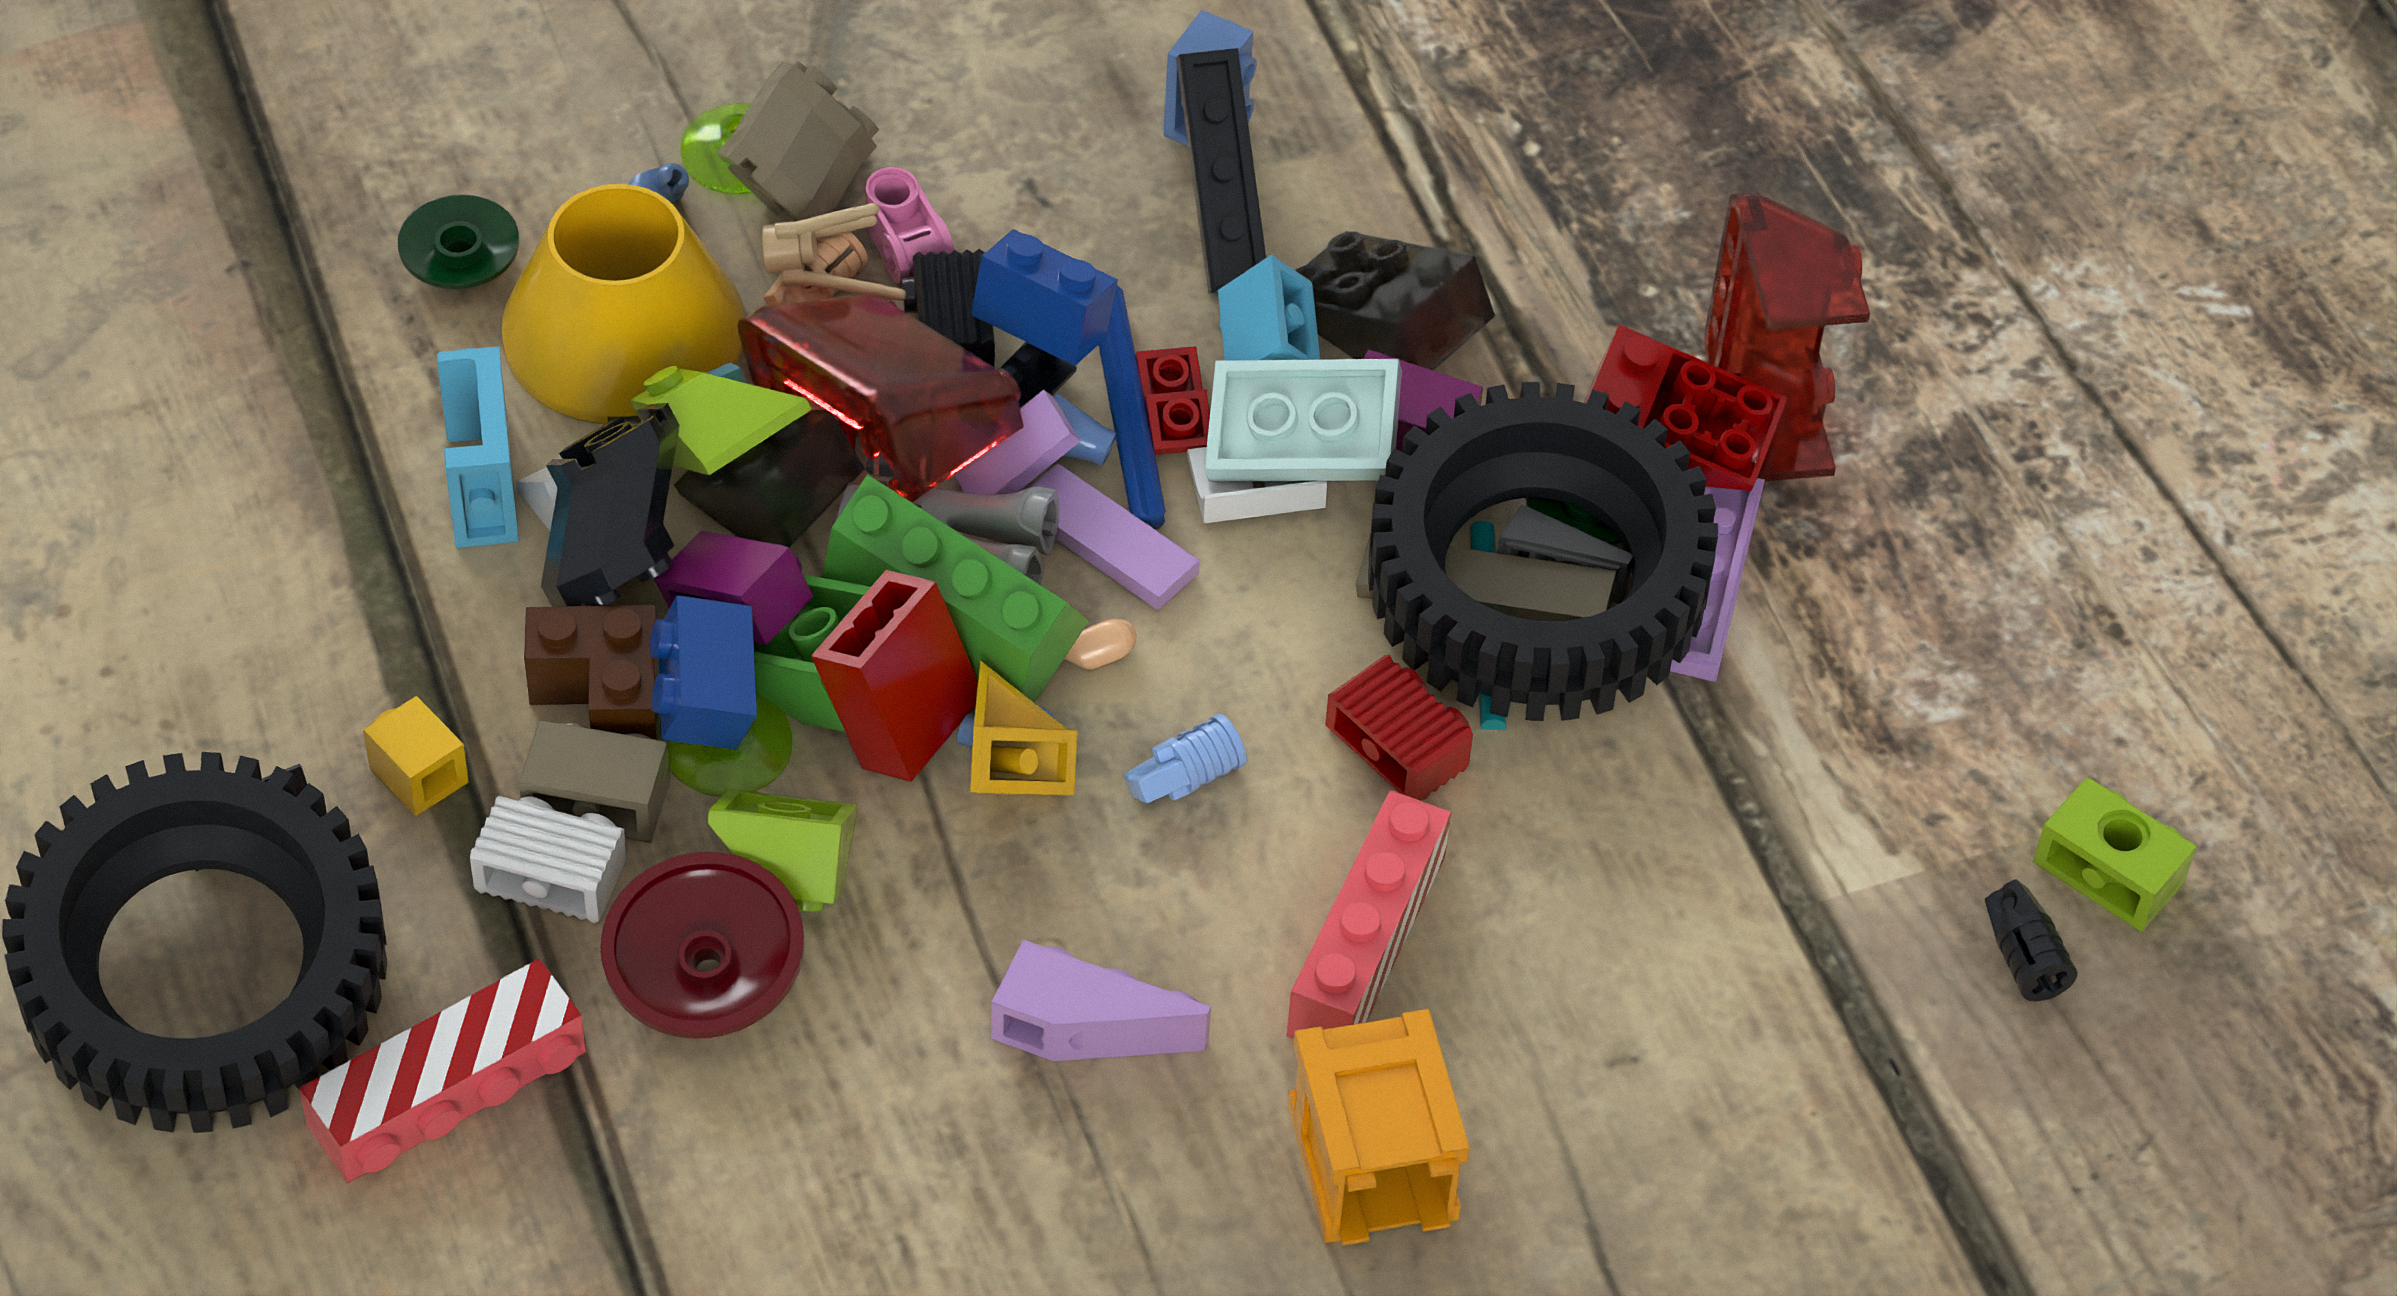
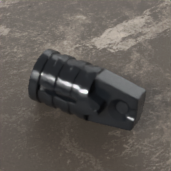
M2014 879L1986 897L1985 904L1997 945L2011 970L2015 982L2018 984L2023 998L2029 1001H2044L2054 998L2069 989L2077 979V969L2070 959V955L2063 945V941L2051 917L2044 911L2028 887ZM2051 975H2055L2057 981L2053 982Z

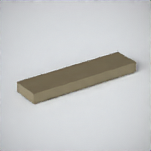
M1370 535L1357 577L1356 590L1357 597L1373 599V590L1369 591L1368 584ZM1449 546L1445 557L1446 575L1459 589L1491 609L1528 620L1567 621L1601 613L1611 608L1616 588V571L1452 546Z

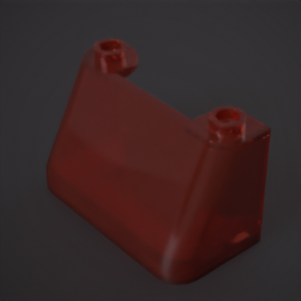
M868 293L762 306L738 322V333L752 384L798 397L805 396L859 432L864 455L871 460L879 455L885 458L896 476L888 481L889 488L910 502H914L1024 427L1018 403L1020 390L1013 377L1007 371L1001 368L996 370L993 366L900 310L888 298L882 299L875 294Z

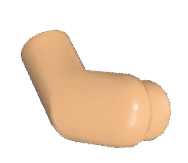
M1113 618L1104 620L1085 628L1064 659L1083 669L1094 670L1129 654L1136 644V630L1130 622L1124 619Z

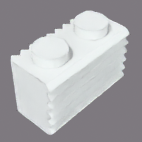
M497 796L495 805L491 807L490 816L486 818L485 826L481 828L480 837L476 839L475 848L471 850L470 854L474 889L479 893L488 892L493 897L500 895L505 900L512 898L518 904L525 902L530 907L537 905L542 910L549 908L555 914L562 912L567 917L574 915L579 920L587 918L593 924L600 921L627 860L623 828L616 827L611 820L599 814L586 813L581 817L555 811L548 803L535 797H523L517 801Z

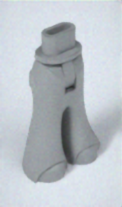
M877 480L957 532L1005 543L997 544L966 537L1033 581L1041 584L1044 575V565L1040 554H1051L1058 529L1060 507L1056 489L1036 486L1008 494H974L912 483L896 482L887 484L886 481ZM850 482L847 485L836 520L860 484Z

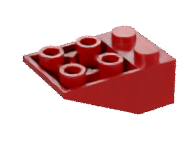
M1619 324L1597 368L1583 403L1588 402L1592 389L1609 394L1607 411L1614 414L1618 413L1626 401L1640 409L1639 428L1644 429L1654 419L1668 428L1665 449L1678 441L1684 444L1690 451L1688 470L1700 466L1707 479L1705 487L1752 491L1787 397Z

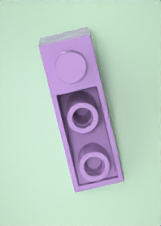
M1023 940L991 1002V1039L1051 1061L1205 1051L1209 1043L1211 1006L1200 1003L1193 996L1177 990L1167 991L1138 981L1131 974L1116 968L1105 969L1079 960L1059 947H1043Z

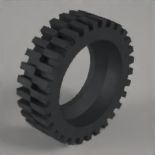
M1522 382L1520 398L1509 399L1505 384L1488 387L1486 405L1479 406L1472 393L1455 399L1453 419L1442 407L1437 408L1427 415L1426 432H1423L1414 425L1404 436L1402 452L1394 448L1386 461L1385 476L1380 475L1372 512L1368 568L1369 591L1373 590L1372 607L1377 620L1385 618L1384 635L1390 645L1393 647L1404 642L1402 660L1415 671L1427 661L1429 662L1428 684L1441 692L1451 680L1458 682L1456 699L1458 702L1473 708L1481 693L1492 697L1490 714L1508 717L1511 702L1527 704L1525 720L1543 721L1545 706L1559 705L1561 721L1579 719L1582 701L1590 700L1596 715L1613 710L1617 689L1620 690L1630 703L1644 695L1647 677L1656 685L1660 684L1669 676L1672 659L1681 663L1689 652L1691 637L1696 638L1702 625L1704 610L1706 609L1718 540V523H1713L1716 511L1713 495H1704L1707 479L1700 466L1688 470L1690 451L1681 441L1665 449L1668 428L1656 419L1644 429L1639 428L1640 409L1626 401L1617 414L1607 411L1609 394L1592 389L1588 402L1583 403L1573 400L1575 385L1557 383L1555 398L1540 397V382ZM1522 498L1553 499L1586 510L1604 522L1615 533L1626 552L1634 555L1631 567L1632 587L1628 598L1622 603L1592 616L1567 621L1528 620L1491 609L1459 589L1446 575L1445 557L1451 541L1460 528L1473 516L1490 506Z
M202 752L201 770L186 771L182 753L163 755L165 774L149 777L144 760L125 766L129 785L117 790L106 774L90 783L95 800L94 804L87 808L73 795L60 806L65 825L63 831L46 820L34 834L40 857L27 851L23 852L16 865L21 886L9 884L5 899L10 919H3L2 938L7 950V954H4L24 1024L27 1032H31L37 1052L45 1064L52 1060L56 1077L69 1090L79 1082L86 1103L101 1111L111 1097L117 1119L136 1125L143 1107L149 1108L154 1130L174 1132L177 1113L189 1114L193 1133L213 1132L212 1113L229 1111L232 1128L234 1129L252 1124L248 1105L264 1101L270 1117L288 1110L285 1094L286 1088L294 1084L299 1090L303 1085L318 1078L317 1066L320 1063L331 1071L348 1062L344 1039L360 1046L368 1033L366 1011L377 1014L382 999L379 979L386 980L387 971L385 950L387 942L378 881L374 866H369L367 848L360 835L357 834L351 837L349 819L338 806L327 813L324 793L310 783L297 796L293 773L276 766L268 782L262 781L258 759L240 755L235 773L225 772L221 753ZM189 870H225L245 875L264 884L285 902L296 918L303 937L301 970L290 995L261 1018L235 1030L208 1037H161L140 1032L133 1028L117 1014L106 998L99 979V955L104 936L113 918L126 902L151 883Z

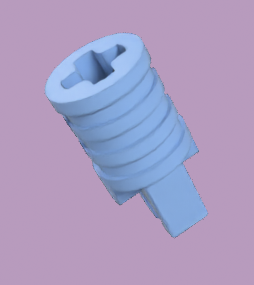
M1218 713L1210 717L1208 722H1202L1194 726L1192 730H1186L1178 734L1176 738L1171 737L1153 747L1151 750L1154 756L1126 772L1124 777L1131 796L1135 799L1138 798L1141 802L1149 803L1167 794L1170 799L1177 800L1198 790L1199 786L1214 781L1216 777H1222L1230 773L1232 769L1237 770L1246 765L1247 756L1243 742L1233 724L1225 715Z

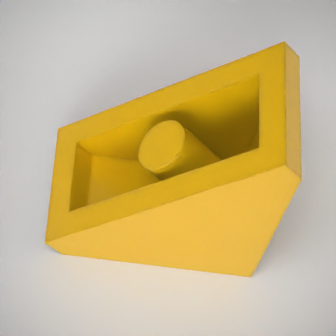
M980 660L973 728L970 792L1074 795L1078 730H1068Z

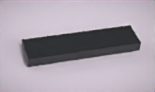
M1238 48L1179 54L1176 58L1208 294L1218 293L1220 288L1266 258Z

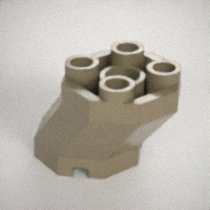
M796 61L794 64L782 62L764 82L733 135L716 153L722 161L730 163L728 169L767 208L777 216L786 210L795 219L793 222L835 211L860 165L877 147L872 137L879 131L876 124L857 107L852 106L848 109L832 96L837 87L823 72L814 65H810L807 68L799 61Z

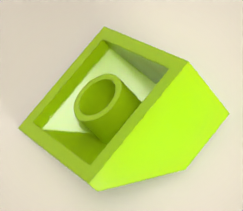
M677 366L665 368L649 377L644 382L646 390L630 400L640 419L638 409L650 404L668 403L680 424L673 466L706 475H711L812 410L806 398L684 368L678 370Z
M728 789L709 809L708 824L733 855L749 859L774 874L786 886L794 898L799 911H821L824 909V903L834 904L842 893L858 804Z

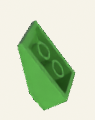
M803 575L813 597L767 645L753 643L756 696L803 724L845 732L811 655L870 589V586Z

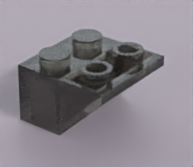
M812 409L711 475L688 470L674 486L682 497L737 537L775 545L779 544L790 548L846 490L847 485L853 482L865 470V467L832 411Z

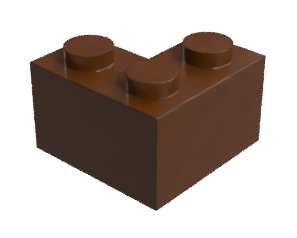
M656 605L526 607L524 662L529 704H588L590 729L624 735L637 733L648 736L653 740H658L659 713L653 712L652 692L655 680L659 674V658H652L650 654L651 633L657 620Z

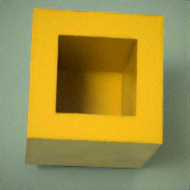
M418 696L413 697L398 708L384 711L371 725L363 729L369 768L415 816H418L469 783L464 744Z

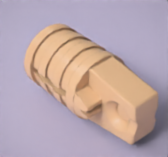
M851 232L816 238L817 263L806 264L805 270L852 279L857 272L867 265L868 256L862 243ZM848 247H850L851 251L849 253H843ZM781 273L763 299L775 313L776 317L784 325L796 322L821 304L828 302L834 296V293H837L839 290L806 284L784 286Z

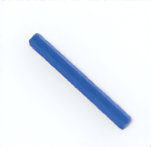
M1117 285L1107 336L1099 344V351L1114 431L1117 432L1116 441L1129 511L1153 529H1158L1165 522L1164 514L1166 510L1124 293Z

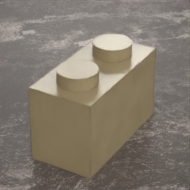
M539 720L519 780L521 798L535 797L548 803L555 811L581 817L586 813L602 815L611 820L616 827L623 828L626 839L651 843L670 783L668 745L665 741L653 740L648 736L637 733L624 735L589 729L578 723L560 724Z

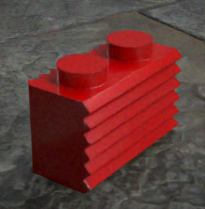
M1384 655L1328 694L1325 725L1400 794L1419 801L1427 799L1431 792H1436L1441 785H1446L1450 778L1455 779L1459 772H1464L1469 766L1473 733L1465 716L1456 708L1451 706L1445 708L1443 702H1437L1434 694H1428L1426 685L1418 673L1409 667L1401 669L1399 663H1394L1390 655Z

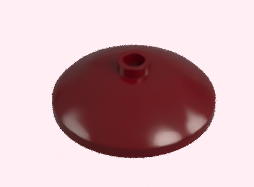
M722 852L682 854L661 861L643 871L621 891L606 916L601 935L602 965L608 985L617 1001L630 1015L642 1024L658 1032L681 1038L703 1039L720 1037L738 1032L760 1021L772 1012L787 996L800 972L804 956L802 919L796 902L786 886L761 865L749 859ZM705 960H714L719 963L711 971L703 972L696 969Z

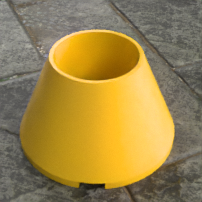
M607 184L596 186L574 195L555 212L509 296L502 317L501 330L507 363L513 375L529 394L547 407L566 416L592 423L607 424L609 422L608 417L638 416L630 400L646 390L644 382L649 377L665 368L677 366L678 370L684 368L707 373L730 362L737 365L745 343V312L741 296L735 284L669 200L657 192L641 186Z

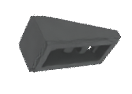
M1522 504L1501 533L1497 550L1499 554L1616 571V588L1612 602L1621 603L1626 596L1634 556Z

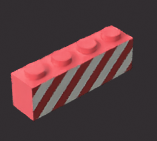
M1389 790L1291 990L1287 1025L1288 1037L1294 1038V1031L1320 1026L1324 1030L1367 1022L1444 861L1451 818L1450 811Z
M537 959L300 1087L306 1124L347 1183L365 1173L381 1171L393 1163L398 1155L427 1139L434 1140L445 1136L463 1119L487 1106L494 1107L503 1104L518 1089L545 1074H555L569 1067L578 1056L586 1052L582 1015L542 961Z

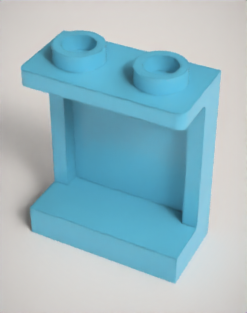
M465 348L439 352L437 354V367L447 440L450 442L482 440V445L444 448L445 469L456 548L519 542L500 348Z

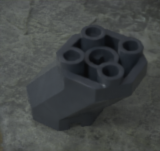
M668 403L650 404L638 409L637 411L642 422L631 426L630 422H625L623 417L608 422L564 448L559 453L562 459H552L546 465L558 488L541 587L552 607L608 606L620 597V593L617 590L619 586L636 576L640 582L647 581L665 572L674 564L668 552L675 545L663 524L680 424Z

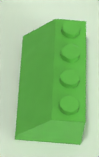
M868 474L831 528L821 578L871 587L884 571L888 570L936 581L977 680L979 679L981 660L1034 703L1089 622L1085 616L1068 602Z

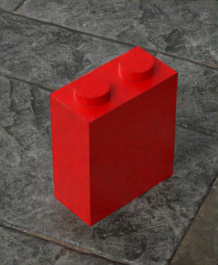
M885 570L811 655L859 764L864 770L912 782L960 725L965 716L976 706L978 680L936 581Z

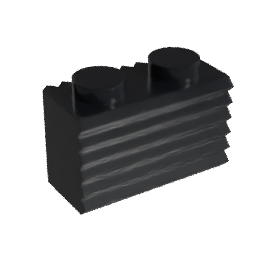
M968 249L963 253L954 250L948 254L942 251L937 255L932 251L926 255L918 252L913 256V277H902V289L906 291V298L903 300L904 314L915 313L916 315L915 323H906L908 359H920L922 380L992 376L995 373L993 325L971 315L981 256L985 253L981 249L974 253Z

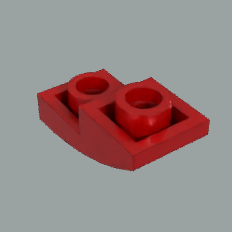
M1196 346L1137 351L1136 360L1155 455L1187 452V449L1207 447L1210 409L1207 389L1203 390Z

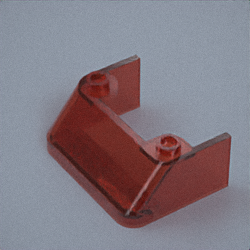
M1758 192L1731 194L1728 200L1705 325L1706 362L1787 397L1757 478L1764 479V482L1834 476L1836 467L1823 424L1826 404H1832L1835 400V379L1830 367L1823 368L1819 351L1825 326L1869 322L1870 311L1861 283V252L1857 244L1850 245L1845 233Z

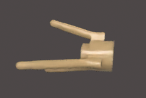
M870 203L795 222L763 226L762 247L766 271L768 273L782 272L784 286L806 284L898 301L906 298V291L900 288L805 270L806 264L817 263L816 238L875 226L877 219L874 215L880 209L878 204Z

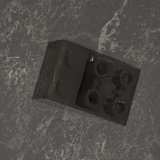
M1346 231L1332 238L1327 248L1308 264L1295 270L1312 282L1318 335L1353 359H1364L1369 349L1434 370L1495 317L1480 269L1473 255L1447 251L1443 248L1406 243L1396 239L1390 240L1360 234L1356 231Z

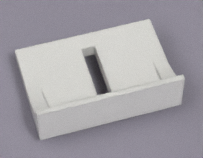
M1207 447L1187 449V459L1203 523L1321 509L1326 506L1327 481H1262L1264 488L1254 489L1252 481H1209L1204 470Z

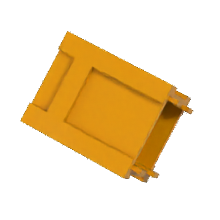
M1429 1008L1404 1012L1402 1017L1324 1030L1320 1026L1294 1031L1293 1047L1298 1067L1296 1087L1289 1090L1287 1105L1324 1242L1341 1241L1342 1246L1369 1241L1368 1232L1421 1223L1424 1232L1448 1228L1451 1221L1459 1220L1461 1205L1457 1194L1460 1166L1462 1163H1468L1470 1146Z

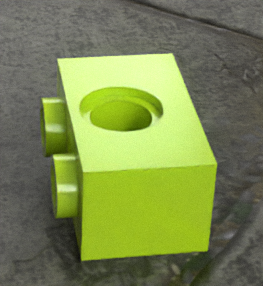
M2087 776L2044 824L2033 862L2135 929L2143 932L2185 883L2197 846L2186 840L2173 827L2161 824L2130 804L2120 793L2106 789Z

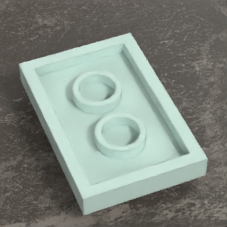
M1399 359L1216 361L1204 469L1208 480L1378 481L1380 475L1385 476L1386 461L1394 448L1396 449L1402 379Z

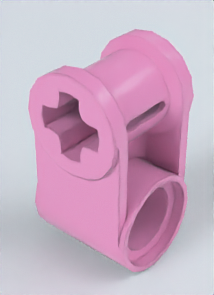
M887 167L871 174L867 179L865 187V205L876 203L880 209L874 215L877 223L875 226L866 228V231L879 251L889 276L896 284L902 283V277H909V274L913 273V256L916 253L920 252L926 255L932 251L937 255L945 251L950 254L954 251L953 241L945 222L935 213L919 186L917 179L911 172L902 168Z

